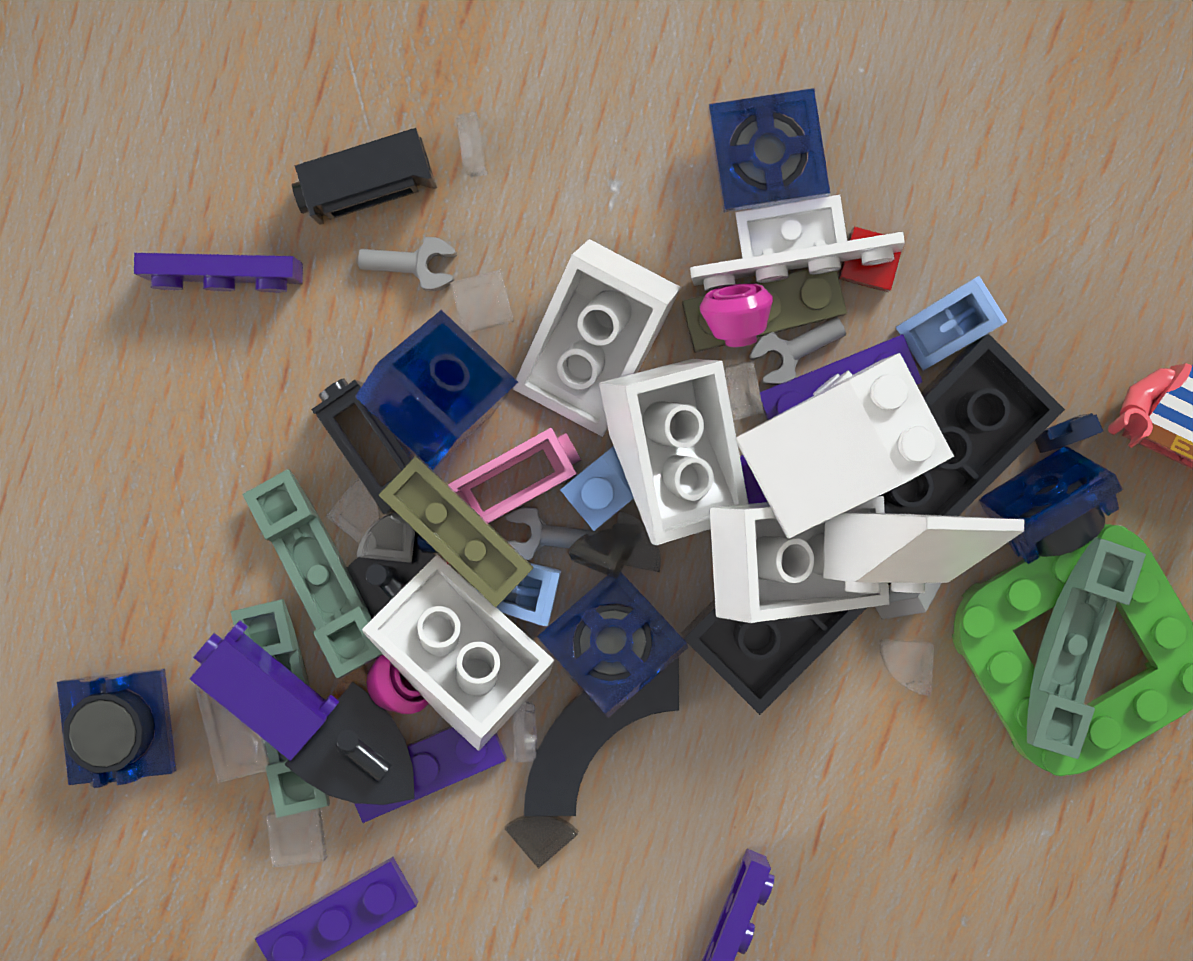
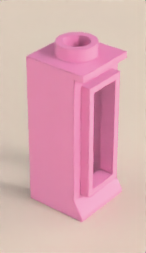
M549 428L448 485L489 524L578 475L573 464L581 461V458L567 433L557 437L553 429ZM544 450L555 470L554 473L485 511L482 510L471 489Z

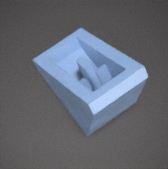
M977 276L896 326V329L900 335H904L910 351L924 371L1005 324L1007 319L980 276Z
M530 563L534 568L496 608L502 613L538 625L548 626L562 570Z

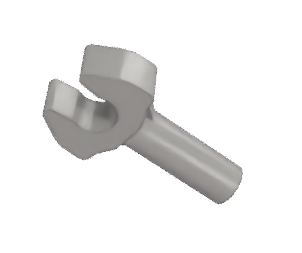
M425 237L423 245L413 253L360 249L358 266L362 270L413 273L420 280V286L423 290L439 291L453 284L455 279L450 274L431 273L428 268L429 261L435 256L444 258L456 257L457 252L440 238Z
M835 317L790 341L780 339L774 332H771L756 343L749 355V359L760 358L768 352L778 354L781 358L780 368L764 376L761 382L770 385L787 383L796 378L795 367L799 359L846 336V331L840 319Z
M524 507L505 516L507 521L523 522L531 528L532 535L527 542L507 541L526 560H531L535 552L543 546L598 552L600 531L547 525L539 517V510L537 508Z

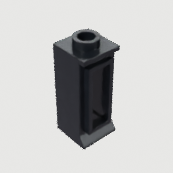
M416 128L294 165L299 181L292 183L293 194L302 214L309 212L310 216L319 225L324 224L323 215H326L330 220L417 193L419 192V185L433 189L437 188L422 138L419 137Z
M345 378L340 379L318 395L322 402L311 410L316 414L377 503L383 514H391L394 510L379 494L392 480L381 486L335 417L356 404L401 471L410 463L414 456L365 385L358 380H353L348 384Z

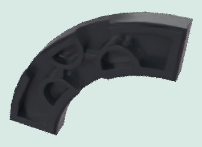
M679 657L656 658L653 671L644 683L632 690L611 692L600 689L593 684L568 703L556 717L536 752L525 792L524 816H576L578 792L583 776L591 760L604 743L619 730L641 718L662 712L679 711Z

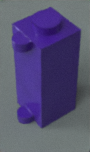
M239 620L223 638L213 633L197 651L193 658L200 665L192 674L190 680L291 761L324 724L327 716L333 711L339 701L331 694L324 699L244 634L243 632L248 626Z

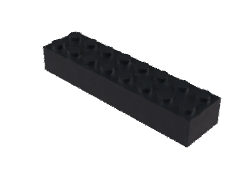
M990 334L982 336L970 343L921 392L954 457L912 480L879 495L884 496L885 514L960 516L1065 409ZM714 599L681 632V635L761 715L867 608L748 623L716 617Z

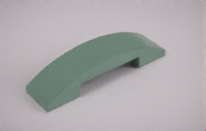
M287 469L242 494L265 540L272 542L316 628L313 634L336 679L346 676L383 655L362 632V629L372 620L332 538L291 470Z
M1095 537L1078 560L1056 602L1038 653L1028 706V744L1079 759L1095 710L1094 707L1084 704L1086 694L1117 602L1126 605L1130 604L1146 556L1145 553Z
M284 599L230 611L233 625L239 620L246 624L248 628L243 632L310 687L299 643ZM265 741L270 763L265 766L276 818L329 806V796L308 784L287 768L285 763L289 759Z

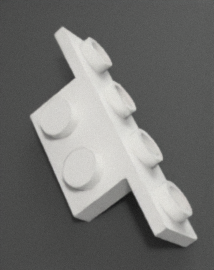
M840 195L735 212L742 259L691 267V279L694 286L704 284V290L711 291L720 287L735 285V279L756 276L758 283L779 281L788 278L787 270L805 267L809 268L810 274L828 273L841 269V261L859 258L862 259V265L882 264L894 260L893 253L902 251L905 244L903 232L847 241Z

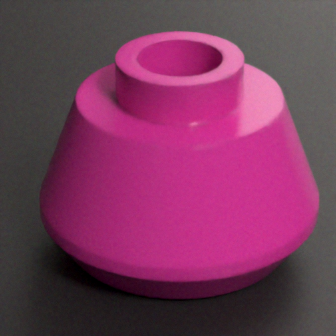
M735 284L711 290L705 295L699 307L715 338L725 340L726 346L742 347L755 343L757 335L766 330L773 297L762 285Z
M384 655L379 656L368 671L366 682L370 697L379 707L401 714H414L423 710L429 704Z

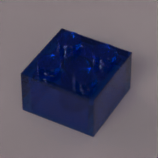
M440 310L377 362L355 398L434 470L494 414L517 385L518 381L447 314Z

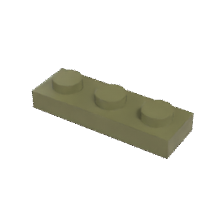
M809 269L788 274V278L779 281L751 283L762 285L773 297L766 330L757 335V337L847 314L837 271L810 274ZM705 295L682 301L694 353L725 346V340L714 337L700 312L699 306Z
M415 456L379 494L398 515L495 608L534 568L418 456Z

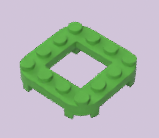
M1105 524L1097 538L1146 554L1130 604L1126 605L1117 602L1116 607L1146 656L1148 662L1145 663L1147 669L1087 704L1094 707L1095 710L1079 759L1027 743L1028 706L1035 667L1013 630L1056 605L1072 570L1092 541L1073 552L1059 556L1042 557L1034 552L982 584L975 583L963 593V599L955 615L954 634H952L955 648L965 658L1013 740L1011 744L1024 758L1056 776L1075 775L1089 771L1193 709V622L1148 546L1141 538L1124 526Z

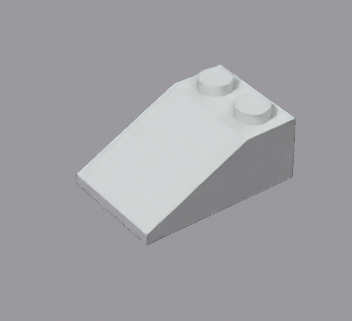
M590 239L587 240L571 255L512 389L603 437L608 426L599 383L638 373L681 287Z
M900 353L876 362L735 438L787 538L798 535L888 492L954 457Z
M689 359L599 383L609 435L652 544H663L711 529L710 508L748 504L722 361Z
M877 496L846 512L885 513L884 496ZM769 503L710 508L716 617L755 623L889 605L888 582H879V593H858L845 591V581L823 579L825 522L791 538H787Z
M844 512L825 521L823 579L845 581V591L879 593V582H891L892 592L925 593V583L950 582L1024 532V519Z
M438 555L362 629V632L434 710L478 751L547 679L554 663V659L500 610L495 608L480 592Z

